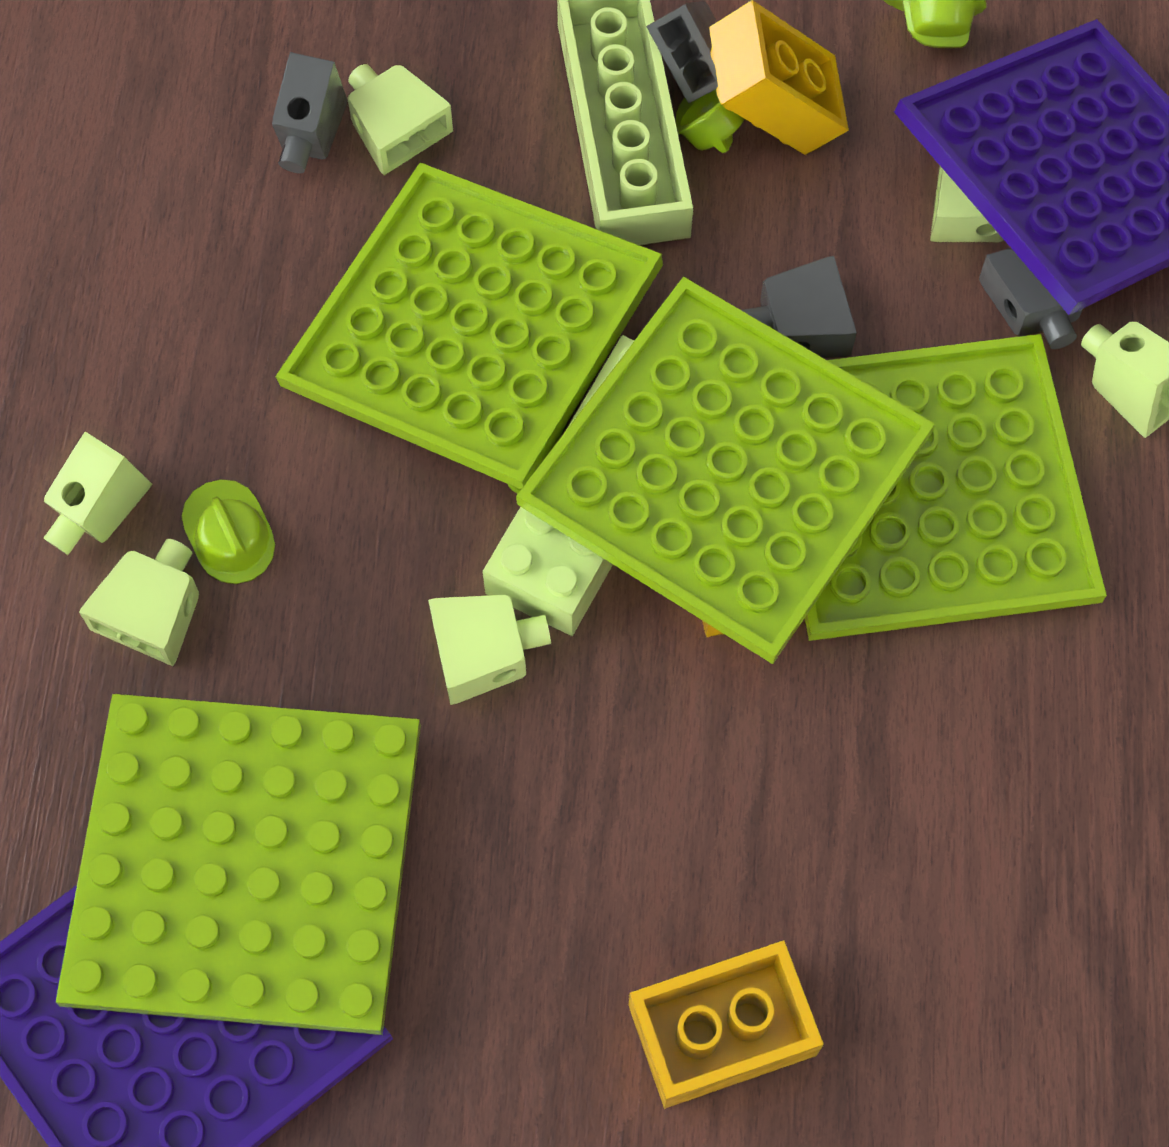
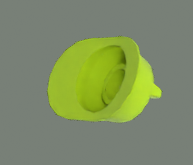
M883 0L888 5L904 11L907 30L915 40L924 46L933 48L965 47L969 40L974 16L982 13L987 7L986 0Z
M717 89L689 104L686 98H684L676 114L675 123L678 135L682 134L698 150H707L715 147L720 152L726 153L733 142V133L742 125L744 118L733 111L725 109L721 105L717 96Z
M216 480L205 483L192 492L184 504L182 520L184 530L205 571L220 582L231 584L249 582L264 573L273 560L275 542L270 525L257 498L250 489L236 481Z

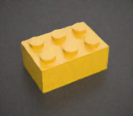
M751 0L709 27L712 43L710 53L715 64L718 82L716 92L721 105L725 109L733 111L751 122L755 127L763 129L779 139L783 144L791 146L804 155L849 131L834 54L754 0Z
M784 940L630 992L628 1006L664 1109L815 1057L824 1045Z

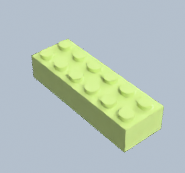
M557 0L558 29L596 229L637 245L691 238L693 204L662 55L646 27L654 22L650 0Z
M624 335L621 336L569 426L635 340ZM520 507L483 570L485 594L508 595L511 597L513 608L532 617L545 615L548 625L573 636L613 564Z

